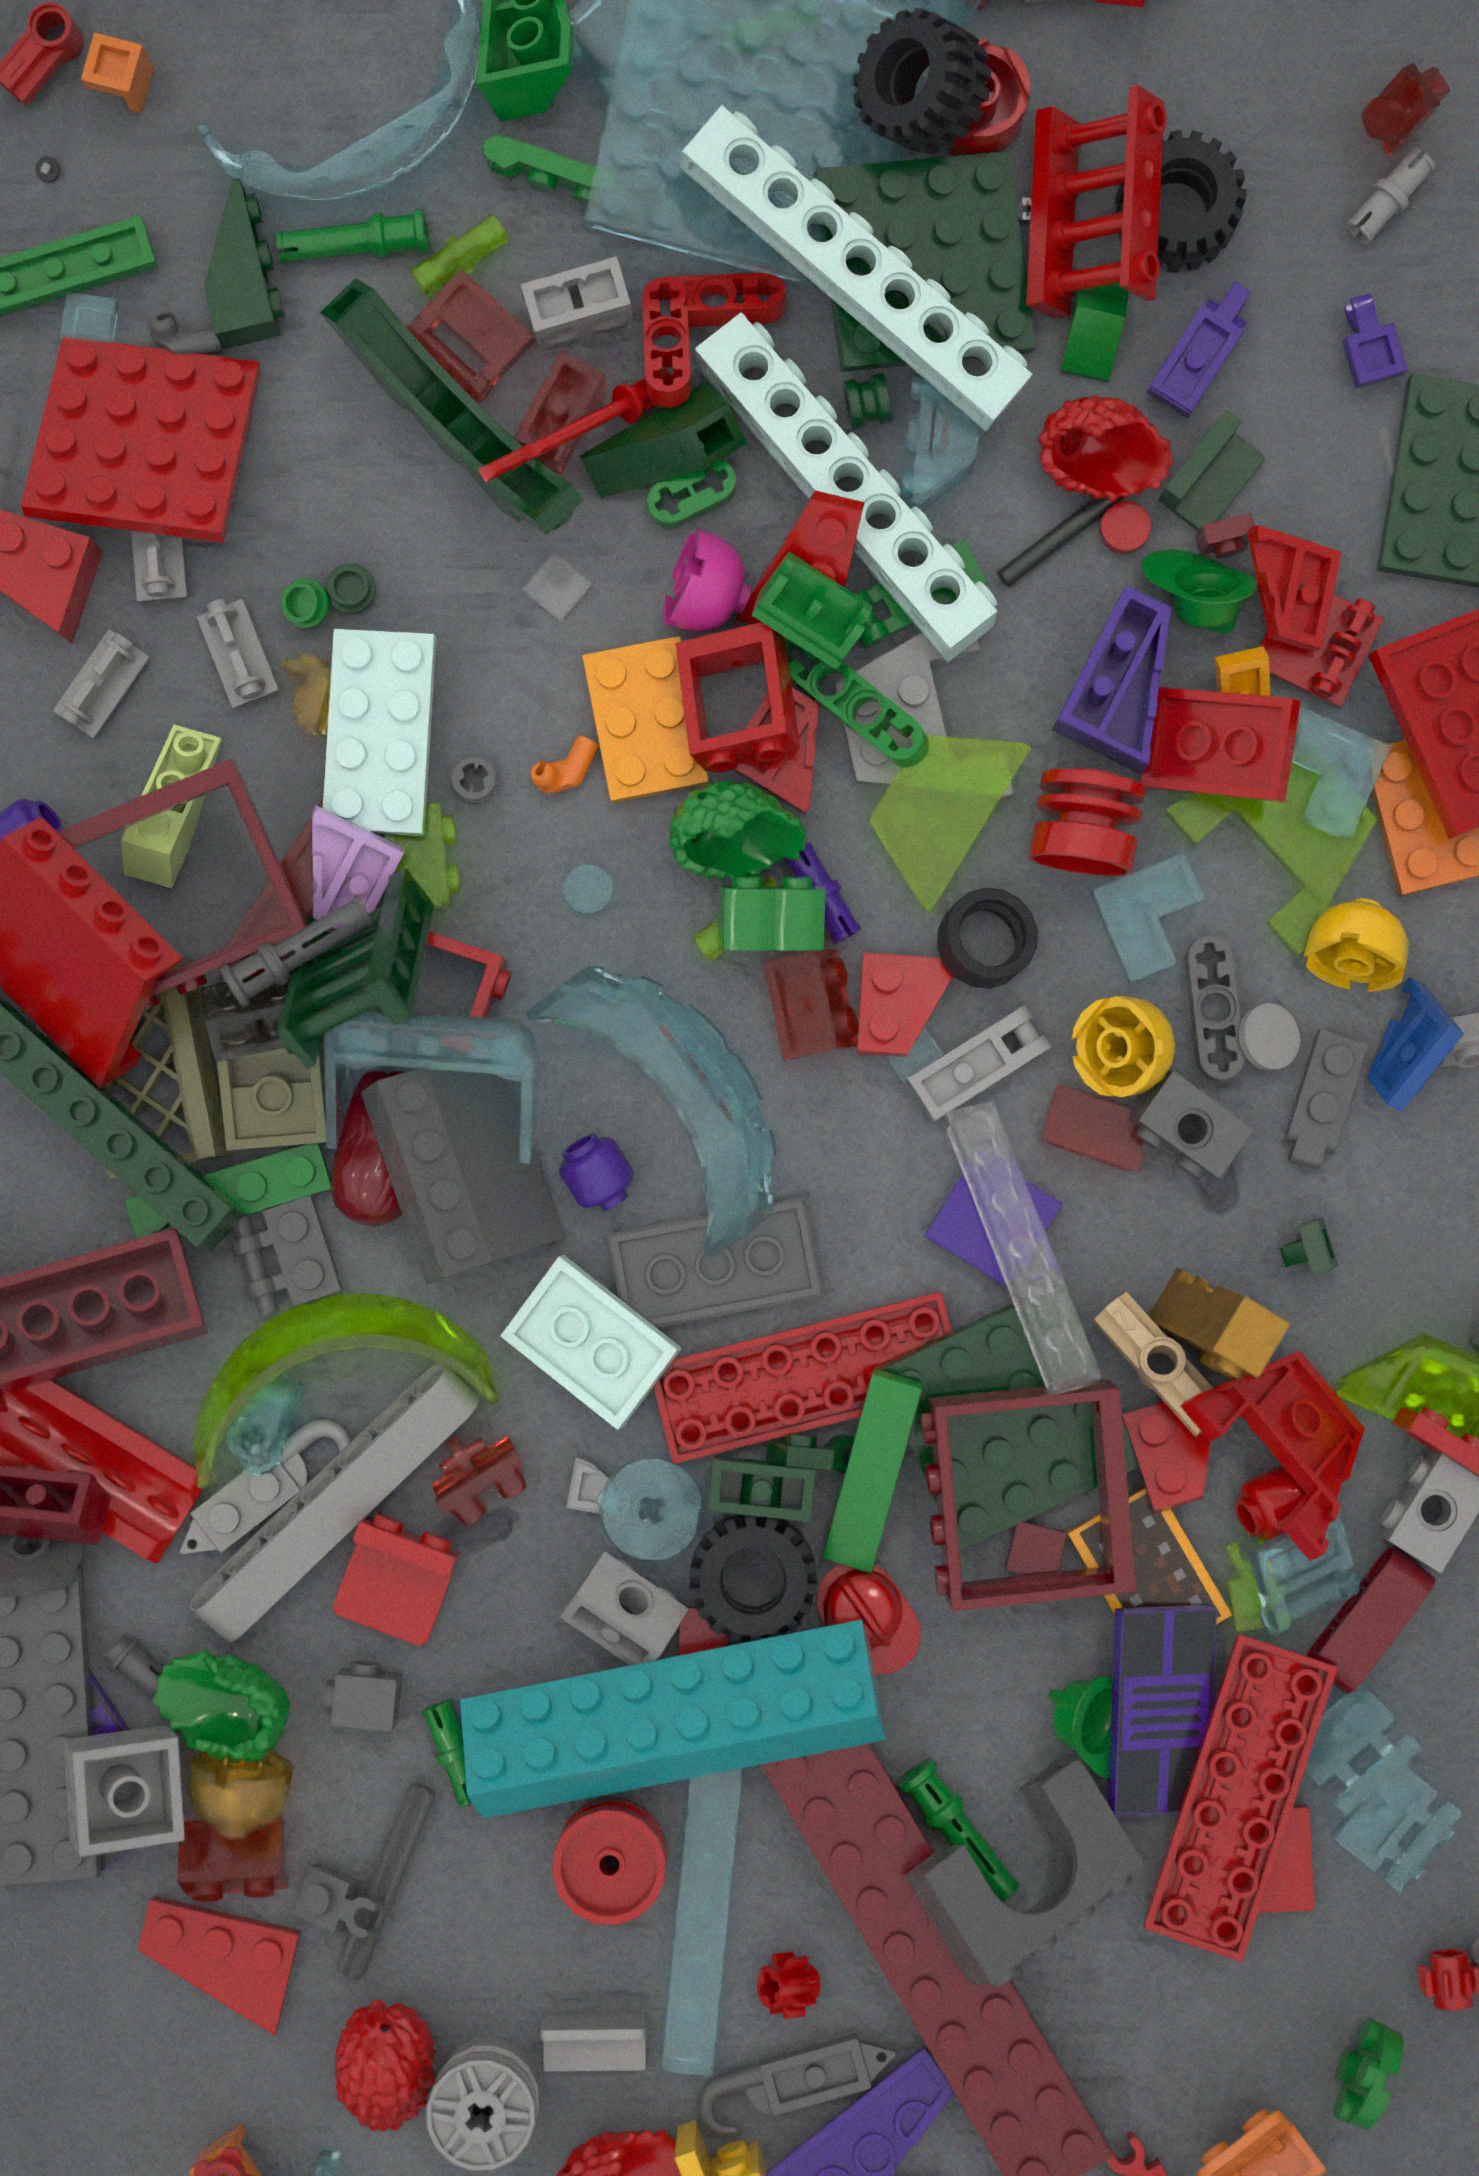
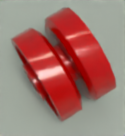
M603 1797L585 1803L568 1818L555 1847L552 1876L559 1897L574 1914L594 1924L618 1925L638 1918L655 1902L665 1880L668 1845L661 1824L647 1808L627 1798ZM606 1855L615 1856L619 1860L618 1866L609 1867L608 1860L603 1857Z

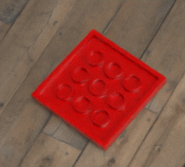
M63 336L21 502L24 516L224 543L261 375L259 362L198 353L174 355L166 349Z
M1479 609L1378 648L1368 654L1449 839L1479 827Z

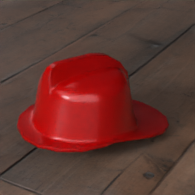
M843 1564L833 1566L822 1578L817 1592V1609L825 1626L862 1620L871 1645L875 1674H891L904 1668L916 1655L921 1641L920 1624L914 1610L890 1576L878 1565L874 1564L871 1573Z

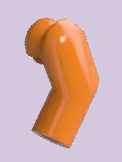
M577 735L566 759L550 763L542 760L532 767L530 772L532 783L536 785L539 791L548 794H555L578 787L583 782L599 745L586 737Z

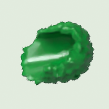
M717 781L709 783L702 790H695L689 793L687 799L681 802V806L674 811V816L670 818L669 836L671 839L669 846L673 848L675 861L684 870H691L695 875L705 876L709 880L714 877L721 881L727 877L732 881V876L760 877L761 871H767L773 863L780 862L782 858L797 860L800 856L799 851H803L806 847L804 839L807 837V831L804 829L800 818L796 817L793 812L784 810L774 796L765 795L758 787L752 786L747 782Z
M203 1650L197 1655L189 1653L184 1658L174 1657L172 1663L164 1664L162 1673L158 1676L157 1692L153 1696V1703L160 1707L159 1715L163 1719L170 1721L169 1728L172 1732L182 1731L181 1738L188 1748L205 1752L209 1758L214 1757L217 1761L222 1760L224 1757H227L231 1762H239L240 1760H244L245 1763L263 1761L267 1756V1752L274 1750V1746L279 1743L280 1737L286 1732L284 1726L288 1720L290 1701L285 1689L280 1686L278 1681L270 1677L267 1672L262 1671L258 1665L246 1663L241 1659L235 1658L233 1654H228L221 1658L219 1655L212 1656L208 1650Z

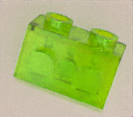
M440 802L430 803V807L426 808L425 836L385 834V839L404 848V854L394 873L407 868L434 904V909L453 908L452 895L461 893L458 864H449L448 845L456 844L453 814L445 815V809Z

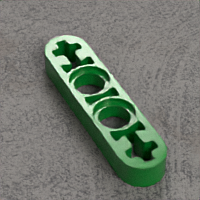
M785 637L787 656L794 649L798 652L803 651L809 661L815 665L809 673L806 667L796 660L791 661L788 656L790 678L793 684L819 703V705L892 764L898 767L909 768L917 765L925 758L929 749L928 736L914 718L844 662L835 670ZM832 673L844 675L845 683L840 692L832 696L821 694L820 686L826 676ZM866 702L880 704L881 711L877 720L867 725L856 722V712L862 704ZM890 725L903 737L907 738L910 736L914 742L910 749L907 750L902 746L898 748L892 737L886 733Z

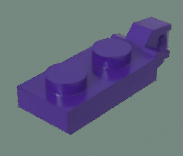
M1234 281L1220 304L1210 298L1205 305L1202 304L1151 382L1146 393L1184 417L1189 418L1244 332L1243 328L1247 322L1237 315L1247 301L1251 291Z

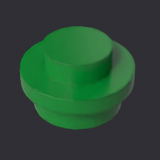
M297 579L289 584L282 594V611L287 620L296 627L306 629L317 627L328 616L330 610L329 593L325 586L315 579Z

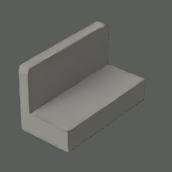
M646 2013L544 2014L541 2026L544 2072L646 2070Z

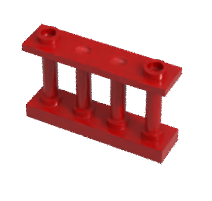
M1139 85L1129 87L1128 113L1080 124V122L1053 106L1036 110L1026 305L1053 319L1070 316L1071 296L1074 291L1120 283L1121 288L1146 301L1155 300L1156 280L1160 273L1157 252L1163 131L1167 124V115L1164 108L1165 102ZM1127 135L1126 162L1077 173L1078 150L1081 145ZM1124 184L1123 212L1075 222L1076 198L1078 194ZM1122 233L1121 261L1073 271V251L1077 242Z

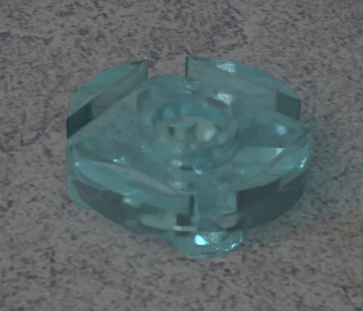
M640 1458L622 1465L607 1480L605 1487L598 1495L599 1520L605 1536L619 1551L636 1559L664 1560L681 1552L692 1541L697 1530L695 1527L698 1522L699 1511L701 1512V1497L694 1480L683 1468L662 1459ZM645 1496L650 1500L657 1498L661 1500L662 1506L657 1509L659 1519L654 1523L649 1518L640 1519L638 1511L642 1508L640 1501Z

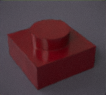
M1252 513L1203 525L1195 537L1200 555L1203 556L1215 552L1216 558L1221 559L1245 551L1244 545L1249 543L1248 530L1255 526Z

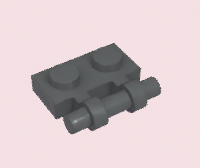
M313 1195L263 1210L262 1212L268 1227L267 1231L254 1234L249 1216L242 1217L232 1228L235 1241L231 1242L235 1257L241 1256L249 1284L245 1285L249 1300H255L260 1318L279 1312L274 1292L286 1288L293 1307L344 1291ZM274 1246L282 1271L281 1274L268 1277L260 1253L261 1249Z

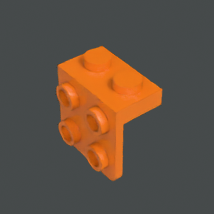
M1263 2109L1244 2123L1242 2129L1246 2134L1229 2146L1226 2141H1222L1205 2153L1201 2158L1205 2166L1197 2172V2175L1324 2176L1329 2171L1292 2121L1282 2111L1276 2110L1270 2114L1267 2109Z

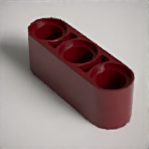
M1396 1546L1389 1547L1363 1577L1313 1643L1306 1656L1337 1666L1338 1669L1333 1685L1345 1694H1350L1364 1681L1427 1598L1435 1584L1436 1578Z

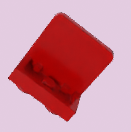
M376 1513L374 1518L367 1516L359 1522L352 1540L356 1542L335 1598L333 1610L340 1617L414 1645H423L430 1638L461 1551L451 1548L452 1541L441 1535L424 1531L423 1535L419 1536L403 1530L405 1523L393 1517Z

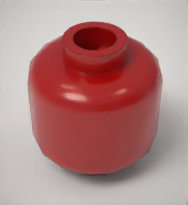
M1273 1467L1240 1486L1238 1500L1235 1501L1234 1505L1235 1512L1240 1524L1250 1536H1259L1263 1540L1274 1542L1287 1535L1280 1525L1305 1496V1492L1283 1467Z

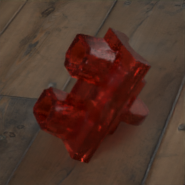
M1413 62L1403 67L1379 96L1372 99L1365 106L1361 116L1366 133L1371 138L1383 141V150L1387 156L1401 149L1441 105L1440 101L1450 92V88L1436 67H1432L1420 73Z
M508 1435L489 1448L482 1437L468 1446H465L458 1436L448 1440V1445L453 1455L438 1464L445 1476L431 1484L437 1497L435 1503L442 1513L446 1514L451 1511L465 1526L481 1518L487 1511L486 1504L478 1492L492 1483L504 1500L514 1497L527 1487L520 1468L521 1462L516 1446Z

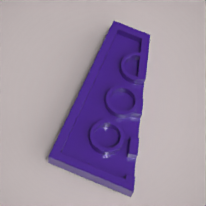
M922 2046L872 2086V2089L867 2090L767 2170L766 2176H892L912 2146L918 2142L952 2097L954 2091L943 2072Z

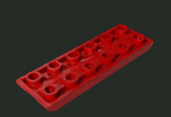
M942 1291L674 1359L653 1386L673 1464L787 1436V1433L795 1434L861 1417L875 1367L952 1332Z
M55 1379L0 1394V1466L19 1467L20 1465H31L48 1471L67 1472L68 1470H80L94 1475L97 1478L96 1481L111 1496L102 1533L142 1558L158 1564L212 1476Z
M1238 1633L1226 1663L1146 1910L1144 1929L1243 1962L1338 1669L1337 1666Z

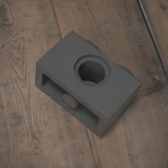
M1168 1070L1161 1082L1146 1091L1127 1118L1139 1127L1135 1135L1140 1140L1157 1151H1160L1163 1146L1179 1156L1175 1164L1197 1180H1201L1203 1175L1220 1179L1255 1130L1173 1070ZM1190 1114L1197 1123V1132L1193 1139L1184 1142L1178 1134V1124L1184 1116Z

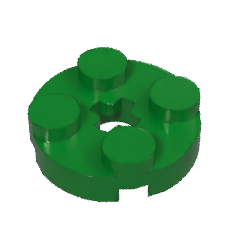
M1367 2018L1364 2021L1354 2052L1346 2049L1337 2064L1335 2077L1337 2080L1342 2081L1343 2084L1335 2101L1333 2109L1334 2118L1366 2130L1371 2129L1377 2123L1392 2095L1391 2092L1384 2090L1388 2075L1391 2073L1398 2076L1403 2057V2037L1400 2032L1371 2018Z

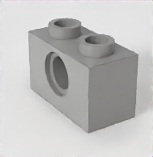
M1430 1450L1426 1457L1423 1455L1419 1456L1410 1467L1406 1476V1481L1410 1484L1401 1499L1394 1498L1383 1511L1379 1520V1524L1383 1528L1378 1536L1426 1567L1441 1574L1479 1513V1477L1447 1456ZM1436 1495L1441 1501V1513L1435 1520L1426 1522L1421 1515V1505L1426 1498Z
M604 1552L560 1618L628 1665H635L658 1659L689 1608L678 1602L675 1596L666 1589L656 1587L637 1574L627 1562L616 1559L607 1552ZM621 1605L629 1608L633 1614L626 1612Z

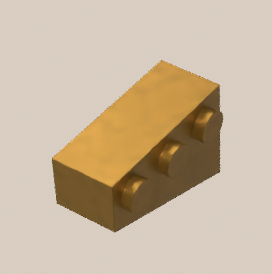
M1176 1268L1148 1316L1159 1328L1199 1351L1200 1354L1196 1361L1215 1373L1229 1378L1233 1377L1237 1380H1240L1243 1374L1258 1378L1290 1323L1244 1295L1216 1285L1213 1290L1208 1287L1209 1282L1198 1276L1194 1278L1185 1271Z

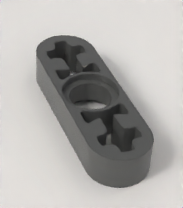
M1206 935L1194 941L1185 953V969L1194 1048L1199 1071L1210 1080L1224 1081L1236 1076L1241 1071L1245 1062V1055L1239 1043L1241 1017L1232 948L1226 940L1216 935ZM1204 945H1210L1212 953L1221 954L1222 961L1213 967L1214 981L1224 977L1226 986L1210 985L1199 990L1198 981L1205 982L1208 980L1206 965L1202 963L1197 964L1196 956L1204 952ZM1209 994L1222 996L1228 1004V1014L1221 1022H1210L1201 1012V1003ZM1230 1027L1232 1036H1222L1221 1043L1224 1052H1232L1233 1061L1225 1064V1072H1219L1218 1065L1209 1063L1207 1059L1209 1054L1216 1051L1215 1036L1205 1040L1203 1030L1214 1032Z

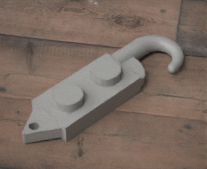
M328 1419L313 1420L301 1426L190 1513L193 1520L180 1553L188 1554L216 1549L220 1553L226 1551L291 1500L307 1485L309 1472L306 1462L301 1455L303 1450L319 1438L328 1437L336 1441L341 1452L351 1442L348 1432L340 1424ZM191 1539L197 1542L196 1548L190 1546L189 1542Z

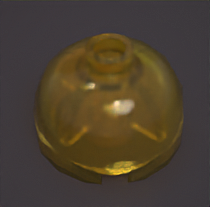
M200 1751L199 1760L192 1756L188 1776L189 1797L197 1815L209 1825L218 1828L220 1835L228 1838H244L249 1835V1831L259 1830L278 1818L289 1798L294 1766L290 1760L273 1752H269L268 1761L245 1763L244 1760L231 1762L227 1757L217 1761L214 1757L209 1758L205 1752Z

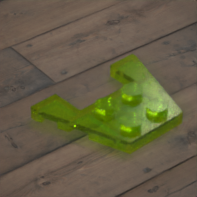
M1310 745L1293 752L1285 803L1197 794L1184 801L1172 804L1164 812L1193 845L1199 842L1228 814L1234 812L1302 886V890L1265 922L1294 956L1299 955L1307 946L1309 933L1314 922L1327 910L1331 903V898L1344 875L1350 869L1377 820L1374 814Z

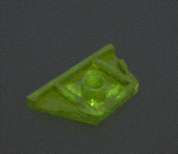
M927 735L929 749L925 758L915 766L909 768L900 767L868 821L913 891L919 904L926 911H932L1032 748L1030 745L1023 742Z
M1422 1333L1348 1372L1337 1381L1335 1393L1340 1398L1394 1420L1401 1407L1420 1412L1422 1407L1425 1406L1449 1420L1450 1424L1446 1430L1461 1439L1463 1434L1467 1433L1479 1440V1356Z

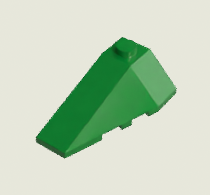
M483 0L476 85L500 122L545 113L571 73L575 29L565 0Z

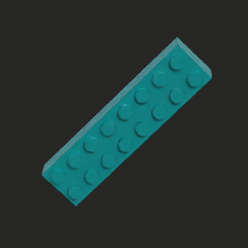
M862 1620L460 1699L467 1796L483 1819L886 1740L871 1645Z

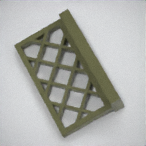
M183 958L180 964L168 970L167 972L195 960ZM176 986L161 992L160 1004L154 1006L152 1011L149 1009L143 1010L142 1014L147 1019L134 1040L130 1041L142 1054L143 1058L156 1066L144 1088H139L123 1077V1075L104 1086V1088L112 1094L119 1083L138 1096L130 1108V1111L135 1116L139 1115L145 1103H148L164 1114L166 1117L156 1131V1134L161 1139H164L174 1122L187 1130L191 1152L180 1155L189 1163L233 1156L232 1150L226 1151L220 1087L201 988L198 987L179 995ZM163 1011L165 1012L166 1021L160 1017ZM155 1024L169 1033L171 1043L161 1060L141 1047ZM173 1059H174L175 1069H173L172 1067L169 1066V1065L171 1064V1062L173 1061ZM164 1073L178 1081L180 1095L171 1109L151 1096ZM182 1109L184 1111L185 1119L179 1115ZM107 1168L109 1180L119 1179Z

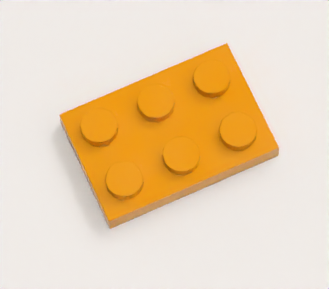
M680 636L582 655L611 804L709 784L707 771H704L689 754L675 644L681 642Z

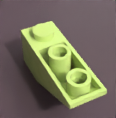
M173 725L141 796L214 766L220 749L221 738ZM205 795L127 827L121 839L124 875L172 888L189 851Z

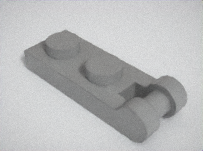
M1026 1005L1018 1008L907 1079L933 1122L1052 1047L1044 1034L1039 1036L1031 1024L1030 1019L1033 1016ZM1011 1031L1014 1032L1023 1047L1011 1054L1001 1038Z

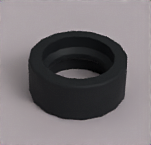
M987 887L968 892L945 913L938 927L937 948L942 963L956 979L971 987L985 989L1005 985L1030 964L1038 943V928L1033 914L1021 899L1003 889ZM977 911L991 912L1002 918L1010 927L1015 940V949L1005 963L997 966L983 965L974 960L964 949L959 936L960 927L964 919L971 913Z

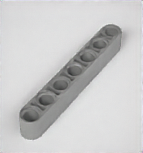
M438 1362L430 1366L203 1583L194 1594L190 1602V1609L227 1642L238 1639L467 1420L477 1407L479 1396L445 1363Z

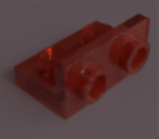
M836 949L807 951L763 963L784 1061L857 1046L855 1035L858 1032V1021L854 1010L849 1006L845 989L848 981L847 969L843 960L838 956Z
M281 1814L183 1821L185 1841H179L178 1884L187 1896H192L193 1900L215 1902L222 1900L225 1893L243 1892V1895L248 1898H267L273 1896L275 1890L288 1888V1876L284 1871V1818Z

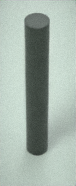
M1120 496L1115 502H1111L1109 498L1104 500L1102 498H1092L997 572L999 578L1008 588L1103 516L1108 508L1125 498Z

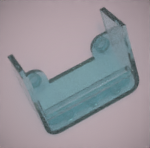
M372 1009L325 1033L326 1148L337 1149L349 1107V1068L366 1070L382 1065L497 1074L511 1081H522L520 1163L530 1164L538 1124L540 1051L532 1032L524 1024L509 1019L413 1012L411 1019L394 1027L382 1011Z

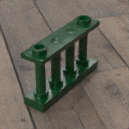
M407 868L389 876L383 906L368 913L374 923L373 925L365 927L330 950L323 952L292 971L277 1033L284 1049L290 1054H295L306 1069L316 1066L324 1033L372 1009L382 1011L394 1027L412 1018L434 904ZM313 915L306 919L307 925L316 921ZM326 930L303 943L302 947L306 948L330 933ZM370 960V962H368V963H366V964H364V965H362V966H360V967H358V968H356V969H354V970H352V971H350V972H348V973H346V974H344V975H342V976H340V977L337 978L338 975H340V974H342V973H344V972H346V971H348V970H350V969H352V968H354V967H356V966H358V965H360V964H362V963H364V962ZM362 988L365 989V990H363V991H361V992H359V993H357V994H355V995H353V996H351V997H349V998H347V999H345V1000H343V1001H341V1002H339V1003H337V1004H335V1005H333V1006L330 1007L331 1004H333V1003H335V1002H337V1001H339V1000H341V999H343V998H345V997H347V996H349V995H351V994L357 992L358 990H360V989H362Z

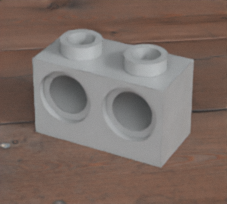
M617 256L520 284L538 350L633 323L631 301Z

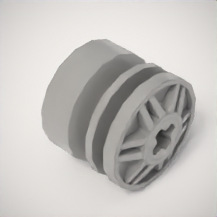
M495 2036L473 2038L457 2046L443 2061L426 2107L427 2130L436 2149L452 2164L471 2171L495 2170L513 2161L526 2147L535 2125L541 2100L540 2075L532 2058L516 2043ZM475 2103L480 2108L490 2105L492 2107L490 2117L484 2112L475 2115L472 2112Z

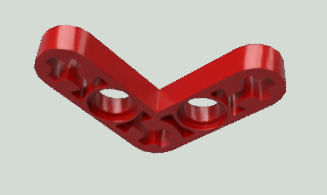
M758 272L656 278L650 281L643 289L642 294L645 380L648 398L654 404L666 408L679 406L689 398L691 393L689 327L724 326L741 312L752 325L756 322L760 324L772 323L780 319L786 309V287L781 278L772 273ZM711 294H720L727 299V302L718 307H709L703 304L702 299ZM737 295H742L743 303H737ZM768 295L769 301H759V296ZM660 300H670V316L661 317ZM664 335L674 336L680 341L678 345L669 349L659 348L653 343L657 338ZM663 367H673V385H663Z

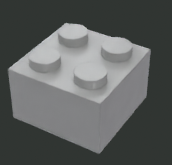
M167 1725L63 1740L70 1843L79 1857L185 1841L178 1737Z

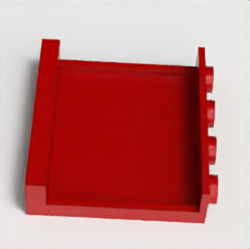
M41 816L3 836L0 842V987L101 1089L138 1065L142 1054L130 1041L157 977L180 964L183 958Z

